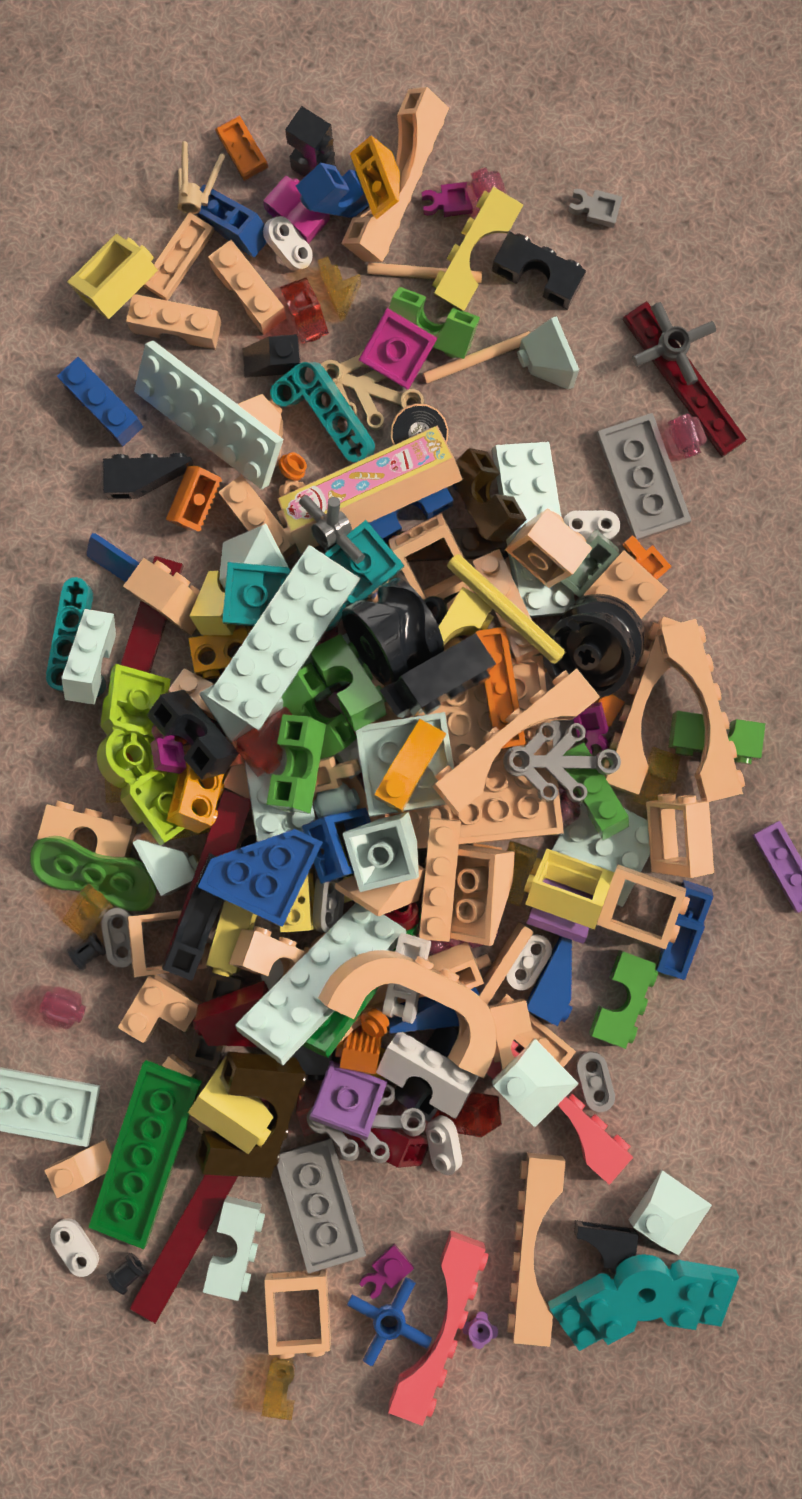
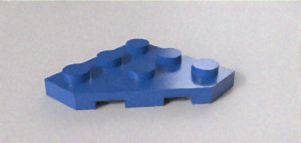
M293 829L214 857L210 860L198 888L283 927L323 842Z

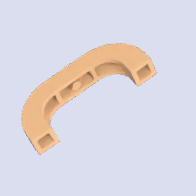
M375 950L359 954L343 963L330 976L323 987L318 999L326 1007L352 1019L355 1018L362 1002L373 989L389 983L403 985L454 1009L459 1018V1034L448 1058L458 1067L479 1077H485L496 1049L497 1034L495 1021L483 999L459 982L460 976L446 968L439 972L433 969L434 963L421 956H417L416 960L398 952Z

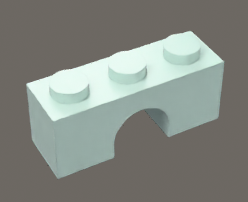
M89 609L84 610L62 676L65 700L95 704L102 682L103 657H110L116 638L113 613Z
M229 1196L226 1197L217 1232L230 1235L235 1240L237 1253L228 1258L213 1255L209 1264L203 1293L236 1301L239 1300L241 1292L247 1293L251 1274L246 1273L249 1261H255L258 1244L253 1243L255 1232L262 1231L265 1214L260 1213L262 1204Z

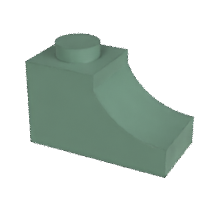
M597 529L586 540V543L592 547L591 551L573 575L561 581L579 598L620 555L618 547Z

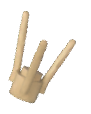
M186 141L182 142V169L178 170V209L187 214L189 212L197 214L201 211V206H208L209 195L224 161V154L219 155L202 193L197 184L188 183V144Z

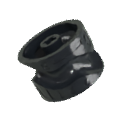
M394 578L378 588L377 603L357 600L342 610V621L350 642L355 646L363 664L365 663L368 666L372 675L384 686L397 681L401 675L444 652L443 638L431 611L415 589L400 578Z
M606 594L587 595L573 602L548 633L564 649L563 657L555 664L551 663L545 656H543L548 674L553 680L565 670L571 674L575 669H578L600 698H604L615 693L624 685L641 658L646 643L645 629L636 611L623 600Z

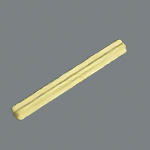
M459 554L452 557L447 565L448 568L553 664L563 657L564 649Z

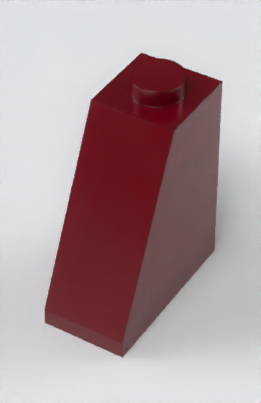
M265 981L198 1005L193 1024L196 1033L199 1036H203L208 1046L258 1047L237 1031L236 1024L269 991Z
M371 1128V1132L379 1141L385 1142L389 1147L390 1156L386 1161L387 1163L397 1168L422 1165L429 1148L426 1134L421 1133L417 1136H409L403 1130ZM343 1132L348 1140H354L358 1147L371 1153V1150L360 1138ZM380 1148L375 1151V1154L382 1156L386 1151Z

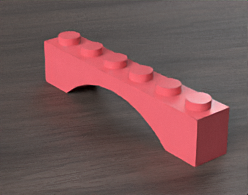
M513 1040L511 1051L513 1056L516 1057L520 1053L515 1050L518 1044ZM494 1059L491 1062L486 1074L492 1079L502 1071L500 1062H494ZM572 1093L569 1097L566 1096L558 1106L575 1127L585 1163L610 1185L633 1159V1156L627 1151L631 1146L618 1134L614 1138L605 1131L608 1125L596 1114L592 1117L588 1116L582 1110L586 1105Z
M450 1230L440 1258L447 1286V1306L443 1324L435 1341L425 1355L413 1366L398 1375L388 1404V1413L423 1426L426 1416L432 1417L437 1399L433 1398L437 1387L442 1388L447 1374V1370L443 1369L447 1357L453 1358L457 1347V1340H454L457 1329H463L468 1312L464 1310L468 1299H474L477 1291L478 1282H475L478 1270L483 1272L488 1260V1253H485L486 1249L483 1242Z

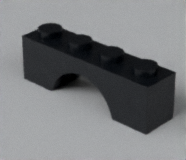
M208 854L162 966L163 970L191 981L204 953L215 918L224 899L198 888L210 860L217 857L213 854Z

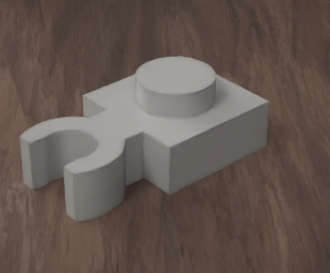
M574 189L572 197L579 199L582 203L579 205L570 203L568 210L570 213L578 215L586 212L588 213L586 221L614 228L622 196L595 190L593 197H590L584 190Z

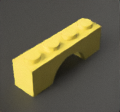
M494 186L490 193L487 191L483 192L476 205L480 209L475 220L471 217L468 219L461 232L465 235L460 246L457 244L453 246L447 257V260L451 262L447 271L440 270L432 284L436 288L434 295L463 311L479 286L470 269V254L473 247L480 239L494 233L508 234L523 207V204Z

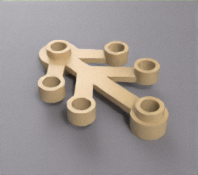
M364 350L360 352V355L342 363L335 360H327L321 363L327 372L333 371L337 374L332 380L357 415V408L354 403L349 402L343 386L355 390L367 415V425L371 430H379L384 425V417L377 411L371 396L400 405L402 409L407 406V402L411 399L419 404H424L423 395L418 390L409 389L401 393L375 384L387 378L375 370L360 377L349 375L348 373L362 366L370 368L358 361ZM376 416L381 419V422L378 425H373L370 423V419Z

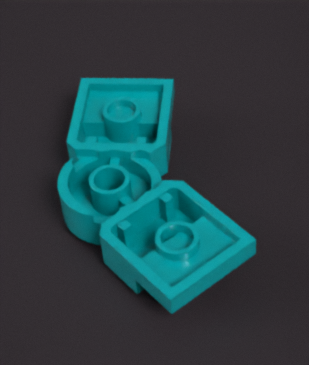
M367 520L363 521L347 535L365 555L362 562L356 564L338 544L334 545L324 554L360 578L325 632L333 629L341 621L344 608L357 600L367 601L378 591L379 587L389 581L405 566ZM228 562L223 624L254 627L290 574L291 570L289 567Z
M642 1254L632 1256L620 1263L615 1270L616 1275L614 1279H611L608 1274L600 1273L548 1301L550 1311L574 1345L581 1351L601 1339H604L606 1344L610 1345L634 1332L638 1321H651L660 1317L667 1326L696 1330L698 1323L721 1327L739 1280V1275L736 1269L677 1260L668 1269L660 1258Z

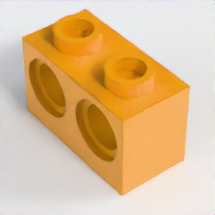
M236 629L232 635H203L188 638L194 673L198 676H203L206 680L220 677V672H224L232 660L230 658V650L234 646H241L249 635L248 629ZM204 652H215L216 658L212 664H202L201 657Z
M186 763V769L181 774H178L166 821L196 833L211 827L218 815L216 805L224 790V783H222L224 774L201 780ZM199 780L203 783L204 788L200 785ZM192 806L197 810L198 815L193 812Z

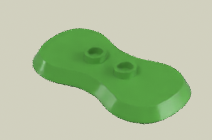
M48 836L37 840L31 849L30 864L34 874L51 887L62 890L89 892L119 908L129 911L146 910L154 902L156 886L144 863L129 857H112L97 854L62 836Z

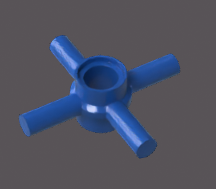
M405 1277L392 1304H386L377 1308L353 1294L347 1302V1306L373 1320L376 1335L363 1358V1361L370 1366L374 1365L386 1340H392L402 1335L425 1349L429 1347L432 1341V1337L406 1324L402 1309L416 1284L410 1278ZM385 1316H393L398 1322L393 1327H386L381 1323V1320Z

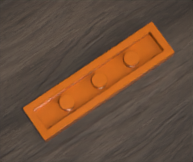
M506 626L475 632L496 663L489 672L491 677L483 683L491 730L497 727L499 731L508 725L505 719L520 708ZM524 730L511 738L501 750L514 746H525Z

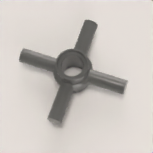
M658 302L651 306V310L662 331L658 345L633 355V362L638 367L660 356L668 361H676L687 385H692L698 381V378L686 355L689 351L690 343L716 332L715 323L710 321L690 331L680 326H672L662 303ZM668 340H677L680 343L681 347H671L668 344Z
M304 495L299 500V504L316 521L312 525L311 530L318 544L324 548V554L334 545L338 544L356 564L362 562L365 555L347 537L352 531V527L346 515L340 511V500L337 497L329 498L327 514H325L308 495Z

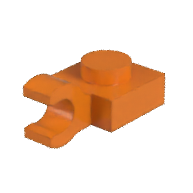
M633 535L622 544L626 551L656 579L660 578L672 567L653 545L645 550Z

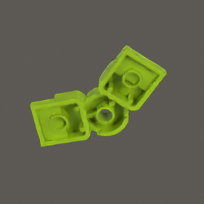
M115 664L111 668L109 692L103 700L100 726L107 737L103 739L98 747L97 764L101 774L108 782L122 788L120 800L136 823L139 824L143 821L161 846L185 829L166 821L178 774L154 769L151 743L155 740L152 734L154 724L147 717L148 712L159 696L168 693L171 679ZM126 753L132 756L133 762L127 758ZM192 806L193 812L198 815L197 810Z

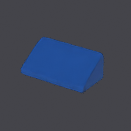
M96 533L91 534L87 548V557L126 582L139 565V562Z

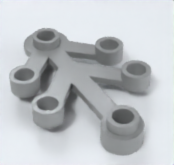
M548 722L543 723L537 728L536 735L524 747L514 746L506 751L503 757V765L506 771L513 776H524L538 790V797L544 802L554 800L558 795V789L553 783H547L534 768H546L567 790L569 800L580 802L586 798L587 788L583 784L577 783L564 768L596 769L600 774L609 775L616 772L621 765L618 753L610 749L598 753L597 756H563L574 743L581 741L586 735L584 726L579 723L570 725L566 729L565 736L546 755H534V753L544 742H549L556 736L555 726ZM543 727L550 730V737H545L542 734ZM572 728L579 730V738L572 736ZM517 756L521 758V767H517L514 765V757ZM602 758H606L609 761V768L602 766ZM545 787H549L552 790L550 798L546 797L543 793ZM574 787L581 790L580 798H576L573 795Z
M389 1084L386 1085L384 1091H389L391 1095L388 1098L382 1097L379 1107L382 1104L389 1105L395 1099L394 1088ZM312 1107L307 1114V1122L311 1130L316 1133H327L340 1148L341 1156L344 1160H355L359 1155L358 1144L354 1140H348L342 1131L310 1120ZM416 1108L407 1109L401 1116L376 1115L371 1128L403 1130L409 1136H417L425 1129V1116L422 1111ZM416 1121L419 1123V1126L417 1128H410L408 1124ZM370 1130L368 1139L361 1140L371 1150L372 1159L377 1163H384L390 1156L389 1147L385 1142L379 1141ZM347 1147L355 1148L352 1154L344 1152ZM380 1148L386 1151L382 1156L375 1154V1151Z

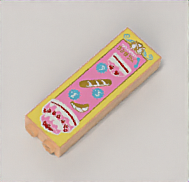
M435 426L277 498L281 507L277 514L284 527L283 530L289 544L296 543L300 553H303L308 545L313 548L319 546L311 530L312 525L316 521L299 504V500L304 495H308L325 514H327L328 499L337 497L340 500V511L346 515L352 530H354L365 520L368 523L463 479L438 426Z

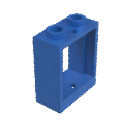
M366 808L325 816L301 826L305 834L323 842L314 860L321 884L355 875L352 865L348 866L335 824L343 823L345 830L349 831L370 823L371 820Z

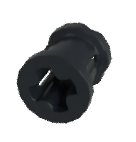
M90 932L86 940L76 947H69L67 952L74 964L83 971L87 968L86 964L97 956H104L106 949L94 932Z
M129 1253L126 1256V1261L115 1271L110 1270L106 1276L111 1286L121 1295H124L128 1291L127 1287L138 1277H144L147 1274V1270L134 1254Z

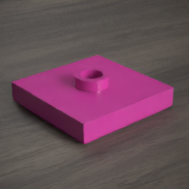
M387 308L358 361L409 390L438 338Z

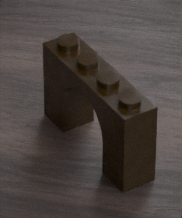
M228 1051L220 1076L227 1094L258 1097L268 1100V1111L273 1116V1119L267 1129L271 1133L262 1147L256 1144L252 1151L247 1154L215 1131H203L195 1155L196 1160L204 1175L271 1178L274 1167L279 1163L282 1143L288 1136V1125L291 1116L295 1114L297 1109L299 1091L305 1085V1071L295 1057H290L284 1065H281L270 1055Z

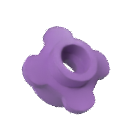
M484 1311L478 1312L476 1317L470 1322L466 1321L462 1329L464 1334L469 1335L472 1345L476 1349L483 1348L491 1339L498 1336V1328L489 1322L488 1314ZM481 1327L483 1332L479 1333L477 1329Z

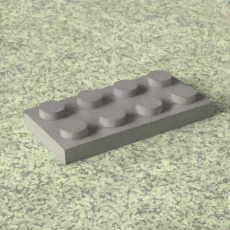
M653 413L597 432V437L632 535L637 540L689 524L692 521Z
M331 1137L280 1152L277 1168L308 1274L365 1257V1247L334 1141Z

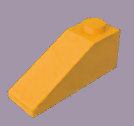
M371 135L350 153L372 215L378 219L399 202L400 172L392 151Z
M419 719L374 794L375 799L402 813L445 738L446 733Z

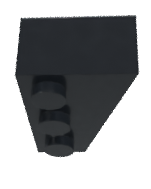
M475 633L401 675L394 687L413 716L422 712L428 715L438 709L442 702L448 699L452 701L466 690L478 686L491 677L489 672L496 663Z

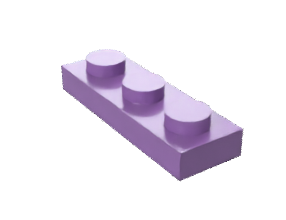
M776 821L754 833L752 837L795 913H799L802 911V859L782 823Z

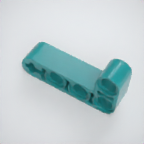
M302 362L272 385L270 394L276 405L292 406L306 399L338 448L349 461L358 462L374 454L375 443L320 363ZM308 368H311L314 372V379L311 383L305 378V372ZM286 385L292 391V396L289 400H286L283 395V389ZM324 392H327L331 398L328 408L321 402ZM341 416L347 421L348 426L345 432L341 431L338 427V420ZM358 443H361L363 446L360 449L361 453L357 454L355 449H357Z
M78 577L67 579L63 584L46 671L48 685L64 693L63 685H57L56 677L65 670L69 656L63 657L61 649L67 643H74L84 610H91L93 602L92 588L83 579ZM80 587L84 592L83 594H78L76 598L72 593L73 591H78ZM76 604H78L81 607V609L76 608ZM71 615H78V624L73 628H68L67 619ZM102 675V682L97 697L101 696L106 689V680Z

